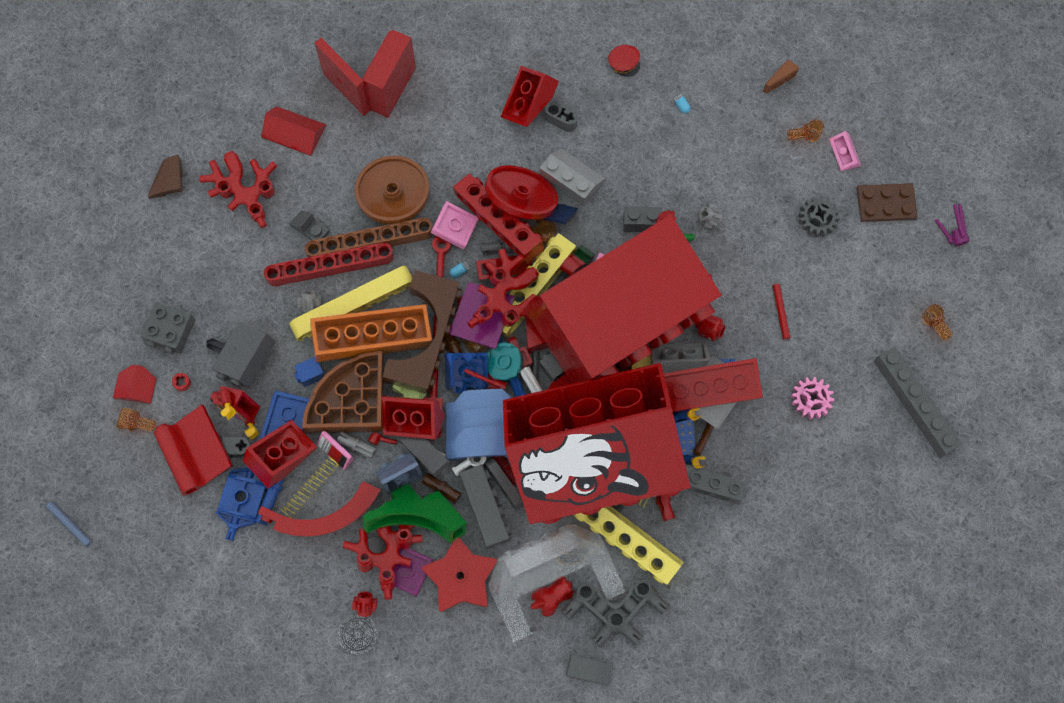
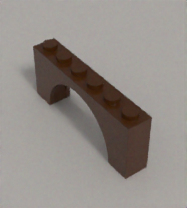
M415 270L410 285V294L421 298L431 307L437 320V332L430 346L421 354L405 360L388 359L382 376L383 382L428 394L429 388L433 389L436 380L433 377L434 371L439 370L441 360L438 359L439 354L444 353L446 346L444 337L445 335L449 336L452 325L449 324L450 317L454 318L457 308L454 306L455 300L460 299L462 289H459V282Z

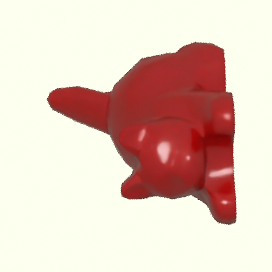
M560 576L549 587L536 589L531 595V599L535 602L531 604L530 608H540L542 615L546 617L553 615L561 602L572 599V594L575 592L572 590V582L566 580L565 576Z

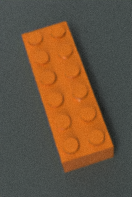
M426 304L310 318L315 362L357 357V355L374 351H382L385 354L428 348L432 343Z

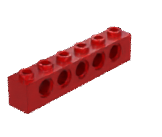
M469 173L453 186L456 197L517 255L522 254L527 264L544 251L543 238L538 233L534 234L525 221L521 222L519 217L513 216L497 207L488 197L485 187L478 177L474 178Z

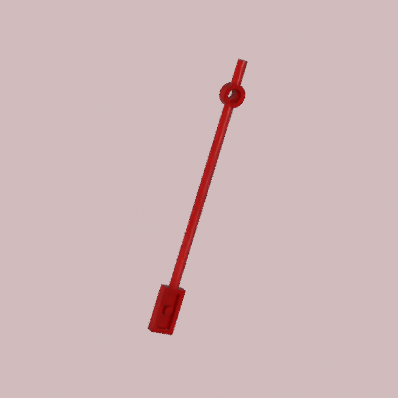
M436 236L432 241L433 250L437 253L436 276L444 278L445 254L450 251L451 243ZM439 244H445L444 248H439L438 246ZM435 314L433 324V339L435 338L437 332V320ZM438 370L434 371L433 377L436 380L433 389H430V398L423 399L436 400L443 411V398H437ZM442 426L437 438H441Z

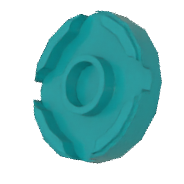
M503 342L498 343L496 349L488 351V372L494 379L509 381L518 376L523 367V355L516 346Z

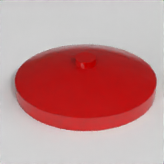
M505 165L494 168L487 176L485 191L490 200L503 211L513 216L530 220L546 218L555 211L558 203V194L553 185L540 174L527 168Z

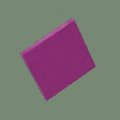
M468 282L449 335L496 349L504 329V325L501 322L502 313H493L487 323L477 324L471 329L467 322L473 318V314L481 305L487 303L488 298L477 291L480 285ZM506 294L507 302L513 304L515 296Z

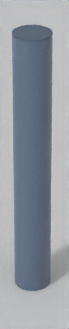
M52 501L46 505L85 547L92 543Z

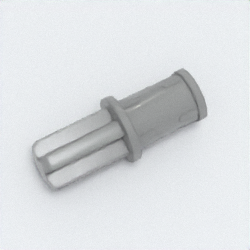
M343 431L336 441L352 449V452L356 451L368 458H372L376 450L374 447L360 441L359 437L356 439Z

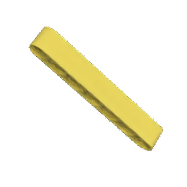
M401 266L293 319L289 325L297 341H303V338L312 336L310 318L362 312L372 307V304H378L388 299V296L396 295L406 290L405 288L411 285L413 277L407 266Z

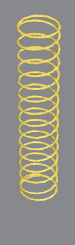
M328 456V457H329V456ZM329 457L331 461H334L331 457ZM325 460L327 464L328 462H330L328 460ZM334 461V462H335V461ZM330 462L331 464H333L332 462ZM335 462V463H336V462ZM336 463L337 465H334V464H333L335 467L338 468V466H339L338 463ZM322 464V466L325 465V464ZM328 464V465H329V464ZM325 465L326 467H328L327 465ZM323 466V467H324V466ZM319 467L318 469L320 470L322 468ZM324 467V468H325V467ZM328 467L329 469H331L330 467ZM322 469V470H323V469ZM331 469V470H332V469ZM334 469L332 471H334ZM320 470V472H322V471ZM323 470V471H325V470ZM315 471V474L317 475L318 472ZM325 471V472H326V471ZM334 471V472H335V471ZM326 472L327 474L331 475L330 473ZM318 473V474H320V473ZM320 474V475H321V474ZM311 475L312 478L315 477V476ZM317 475V476H318V475ZM321 475V476H323V475ZM323 476V477H324V476ZM315 477L316 479H318L317 477ZM324 477L325 479H327V477ZM313 478V479H314V478ZM308 479L309 483L311 484V482L313 481ZM314 479V480H315V479ZM318 479V480H319V479ZM319 480V481H321V480ZM321 481L322 483H324L323 481ZM313 482L314 484H316L315 482ZM304 483L305 486L308 485L307 483ZM316 484V485H317V486H319V487H320V485H319V484ZM308 485L309 487H311L310 485ZM306 486V487H307V486ZM301 487L302 491L304 492L303 489L305 488ZM307 487V488H308V487ZM311 487L312 489H314L313 487ZM315 488L314 490L317 491V489ZM305 489V490H306V489ZM306 490V491H308V490ZM297 491L298 494H299L300 491ZM308 491V492H309V491ZM300 492V493H301V492ZM309 492V493H310V494H312V495H313V493H312V492ZM301 493V494H303V493ZM299 494V495H300V494ZM303 494V495H304V494ZM294 495L295 498L298 497V496ZM300 495V496H301V495ZM304 495L305 497H307L306 495ZM308 496L307 498L310 499V497ZM298 497V498H299V497ZM296 498V499H297V498ZM299 498V499H301V498ZM290 499L292 503L293 501L296 502L295 500ZM301 499V500H302V499ZM302 500V501H304V502L306 503L305 500ZM286 502L288 506L291 505L288 502ZM296 502V503H297V502ZM293 503V504H294V503ZM297 503V504H299V503ZM299 504V505H300V504ZM301 504L300 506H303V505ZM291 505L292 507H294L293 505ZM283 506V508H284L285 511H286V509L289 510L288 508H286V507ZM289 506V507H290V506ZM294 507V508H295V507ZM295 508V509L299 510V508ZM281 509V510H282V509ZM282 510V511H283V510ZM289 510V511H290V510ZM283 511V512H284V511ZM290 511V512H292V511ZM284 512V513H285V512ZM292 512V513H293V512ZM294 512L293 514H296V513ZM285 513L289 518H292V516Z

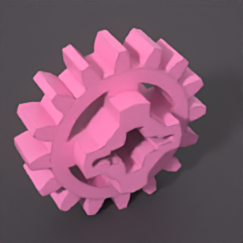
M807 377L804 383L800 380L798 387L795 386L793 388L795 393H792L791 398L795 400L792 402V406L797 405L796 412L802 411L801 417L807 414L810 420L814 415L819 419L821 414L825 416L828 413L827 410L832 409L833 406L829 403L834 402V398L830 397L834 392L828 391L830 385L824 386L823 379L817 382L816 377L812 381ZM811 395L815 396L814 401L810 400ZM813 407L820 408L818 410H811Z

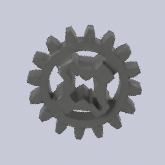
M813 197L811 201L806 200L805 205L801 206V211L798 214V217L801 218L799 224H804L802 229H808L809 235L814 232L815 237H818L819 233L825 237L827 232L831 234L838 226L837 222L840 220V217L837 215L840 211L834 210L836 204L830 205V199H827L825 202L823 197H820L819 200ZM812 208V211L807 215L808 210ZM831 219V222L826 225L827 221Z

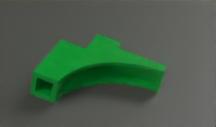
M406 484L392 492L391 501L385 502L375 510L368 511L363 516V529L366 533L391 525H413L433 531L447 540L448 543H451L465 535L467 522L439 491L427 494L421 499L413 488Z

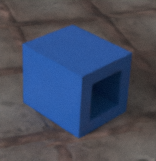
M315 357L295 365L297 370L294 373L298 383L302 382L304 387L320 381L325 376L320 363L315 362Z

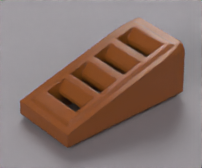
M787 60L766 82L763 92L769 93L795 77L799 67L792 61Z

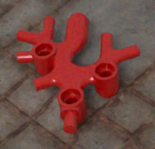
M229 151L224 155V162L230 172L228 177H223L216 160H211L209 165L212 169V174L199 176L200 183H216L214 189L207 191L210 198L219 194L223 198H230L234 194L233 201L227 207L233 212L240 204L246 205L251 218L258 222L260 228H265L267 226L264 220L266 217L265 211L258 202V197L261 195L264 198H271L274 195L275 189L268 178L277 165L272 161L266 168L262 169L257 160L252 159L250 164L257 179L251 187H244L241 184L243 166L234 151Z
M501 249L498 253L502 266L496 267L492 261L485 265L492 273L490 275V282L495 287L487 288L482 284L478 287L477 291L486 295L488 299L487 303L481 305L473 314V318L467 322L471 329L477 324L487 323L495 312L502 313L501 322L507 327L513 326L520 317L530 319L524 308L537 298L535 294H531L519 305H512L506 300V293L508 291L525 289L538 279L539 272L534 267L527 268L515 278L511 276V271L525 260L522 254L518 255L514 260H510L506 250Z
M399 525L397 531H392L391 526L376 529L379 537L386 543V549L382 553H374L369 549L367 533L363 528L359 529L360 540L358 543L344 541L343 549L351 550L358 554L357 566L361 572H369L373 567L379 568V585L381 590L384 591L385 600L393 599L392 590H394L395 585L394 567L398 564L408 567L411 565L412 559L401 556L399 549L406 550L411 547L412 543L422 542V534H411L410 530L415 527L413 525Z

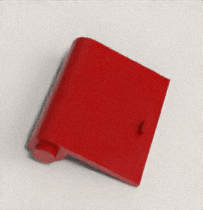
M200 405L174 425L164 423L157 426L156 431H154L155 438L182 496L199 490L233 466L204 405Z

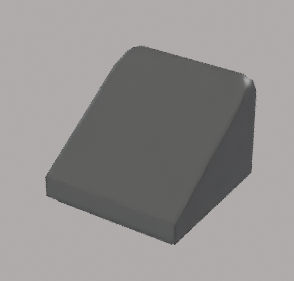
M379 536L368 538L369 548L372 552L382 553L385 551L386 543Z

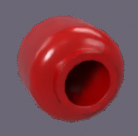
M710 315L697 323L696 328L700 337L716 341L722 338L726 325L723 324L721 318Z

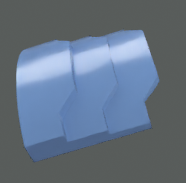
M503 389L463 391L455 402L446 403L447 460L459 461L467 460L470 457L505 456V458H508L504 446L503 400L511 397Z

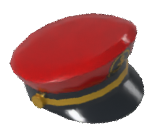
M620 45L611 50L608 61L615 73L629 77L638 73L640 69V52L636 47Z

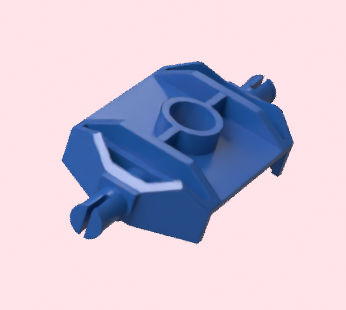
M247 466L246 468L235 469L229 472L216 512L228 524L227 527L229 529L225 539L234 541L238 528L256 524L254 521L266 488ZM239 492L246 493V499L242 502L236 500Z

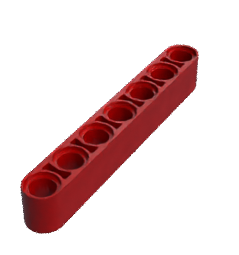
M378 243L272 264L264 269L263 274L269 285L280 286L386 265L393 261L394 253L390 244ZM382 252H389L387 256H381ZM365 255L371 256L368 260L362 259ZM348 258L352 259V261H351L350 263H348V264H345V263H344V261H345L346 259H348ZM329 262L334 263L331 267H325ZM309 266H315L312 271H307ZM290 270H296V273L293 275L288 274ZM273 273L278 274L275 278H270V275Z

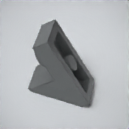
M302 210L289 224L310 240L325 238L330 232L327 227L314 219L312 213Z

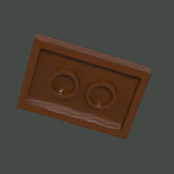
M913 183L857 186L861 222L916 220L918 218Z

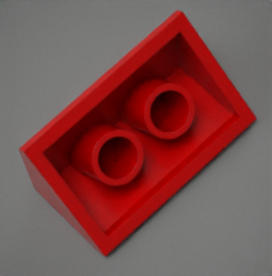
M276 106L265 113L261 137L312 156L326 124Z
M391 396L381 397L383 435L437 439L445 414L436 400Z

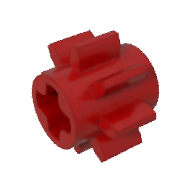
M363 591L354 596L352 610H357V615L368 617L372 615V612H376L377 598H373L372 593Z

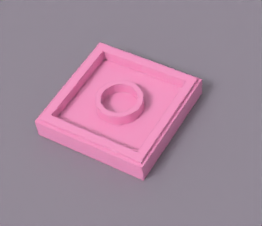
M446 201L430 233L464 250L479 218Z

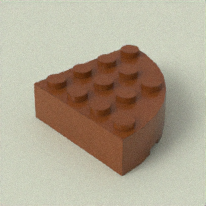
M366 352L348 361L345 360L335 366L320 380L313 390V394L304 411L302 429L305 433H322L323 431L327 433L342 431L383 432L381 397L384 396V382L382 379L384 373L383 352Z

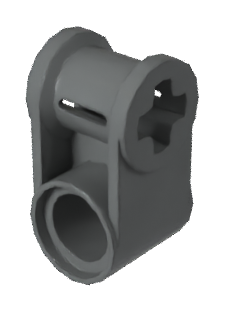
M219 436L229 458H243L246 448L253 444L245 437Z

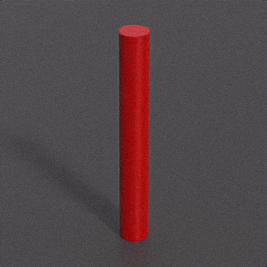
M774 284L772 287L783 340L790 339L780 284Z

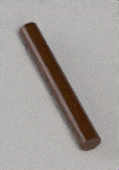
M708 422L693 452L696 456H701L714 428Z

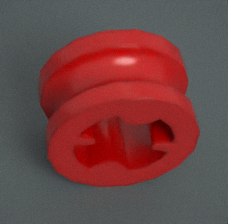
M177 373L172 378V385L178 391H186L191 385V380L186 374ZM181 378L183 380V378H185V385L182 386L180 384V386H178V379Z

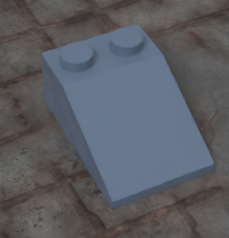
M404 453L396 458L397 461L391 464L389 462L385 463L376 471L388 495L392 494L396 488L411 484L423 477L420 467L411 453L408 455Z

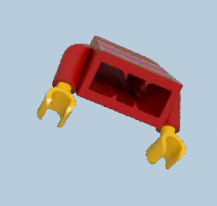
M221 386L217 392L215 391L211 394V402L221 410L220 413L223 417L226 416L227 420H230L232 417L243 420L245 426L249 427L244 432L250 440L258 436L259 432L254 427V418L260 406L242 390Z

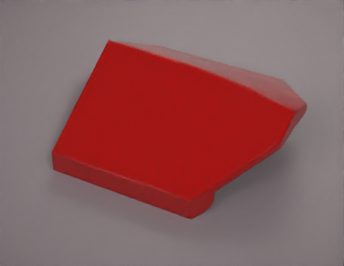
M131 365L118 374L113 399L151 404L157 379L144 366Z

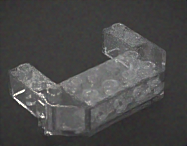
M574 524L562 526L557 532L553 534L547 533L535 542H527L518 550L514 551L512 549L505 552L498 559L488 585L494 602L497 604L511 639L515 644L534 635L518 599L522 595L588 565H592L607 601L626 593L601 535Z

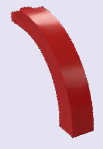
M362 481L356 494L345 506L328 516L318 519H292L261 506L258 514L262 515L261 520L270 524L272 521H275L273 530L294 536L325 535L342 529L359 518L371 506L381 489Z

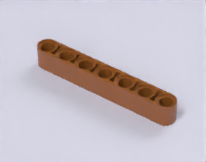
M418 218L325 237L307 242L305 252L308 257L378 243H388L391 247L431 238L433 234L430 232L433 225L428 218ZM424 226L429 227L427 231L420 230ZM405 230L411 231L408 235H403L402 233ZM386 234H392L391 238H384ZM368 238H374L370 243L365 242ZM351 241L356 242L353 246H347ZM332 245H336V246H337L336 249H334V250H329V247H330V246H332ZM313 249H318L317 253H310Z

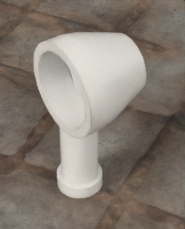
M474 457L467 458V460L456 467H452V470L458 476L459 472L466 470L470 466L484 465L487 457H481L479 462H475Z

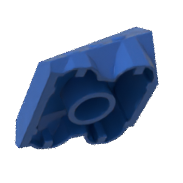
M487 353L445 354V384L447 389H453L456 393H462L466 389L481 390L488 388L487 382L464 372L465 369H468L488 378Z

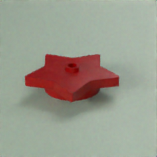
M458 538L453 541L444 558L423 566L422 570L438 586L439 611L443 612L462 602L488 607L485 581L497 564V559L473 555L462 540ZM459 572L464 573V578L461 580L456 577Z

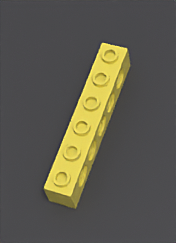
M559 233L556 237H552L547 244L548 247L536 257V262L532 266L527 267H534L538 272L541 268H548V271L546 273L539 272L538 279L535 281L537 283L535 287L512 290L509 294L515 296L512 305L522 303L516 302V299L520 296L527 299L531 294H535L538 297L546 292L561 274L562 270H560L563 261L577 251V246ZM554 253L560 254L556 259L551 258V255ZM520 317L511 327L504 326L502 335L509 339L525 317Z
M612 506L601 508L598 511V518L582 513L574 514L576 519L589 524V528L593 532L602 534L610 545L620 548L624 556L637 561V565L642 570L650 571L659 583L667 585L684 563ZM607 521H611L614 524V530H609L606 527ZM623 533L630 536V542H625L622 539ZM638 546L645 547L647 554H640ZM655 558H659L662 560V567H658L654 564Z

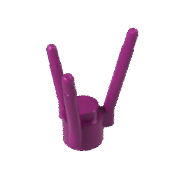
M956 204L953 205L958 229L953 230L952 235L948 233L938 219L935 220L947 237L949 244L954 243L955 247L970 242L961 204H958V209Z

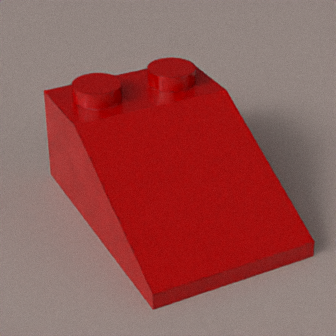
M520 66L501 117L528 127L553 98L559 81L544 73Z
M290 420L246 448L243 462L269 489L284 479L314 452L317 446Z

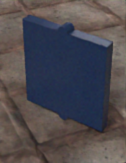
M557 203L555 211L550 216L543 218V220L566 225L578 212V208Z

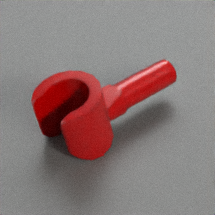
M373 432L368 439V442L376 446L379 441L395 445L397 440L383 437L376 432Z

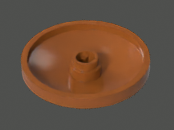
M385 156L372 161L360 172L355 184V196L361 211L370 219L383 224H394L412 219L423 210L430 194L429 181L424 169L415 161L403 156Z

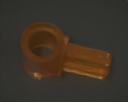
M817 119L811 120L808 124H804L802 128L788 130V139L797 140L805 138L806 141H818L824 131V124ZM811 129H815L818 133L812 132Z
M938 304L930 305L922 314L923 322L931 328L934 327L944 341L953 336V333L944 322L946 318L943 308ZM929 312L934 313L936 318H932Z
M121 408L116 427L122 430L126 428L131 432L137 428L153 431L156 427V421L140 417L139 412L135 410Z

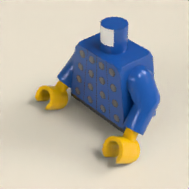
M693 408L691 410L675 412L673 415L685 464L693 465L699 469L705 467L700 465L699 459L704 460L706 458L705 456L695 457L696 455L693 452L697 446L695 420L701 418L702 415L697 416L695 414V411L700 408Z

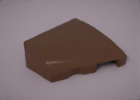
M179 155L168 157L162 162L148 193V198L164 197L167 193L183 191L182 160Z

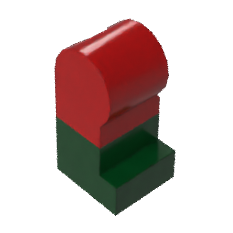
M581 245L577 248L576 252L563 261L560 270L572 276L591 264L595 254Z

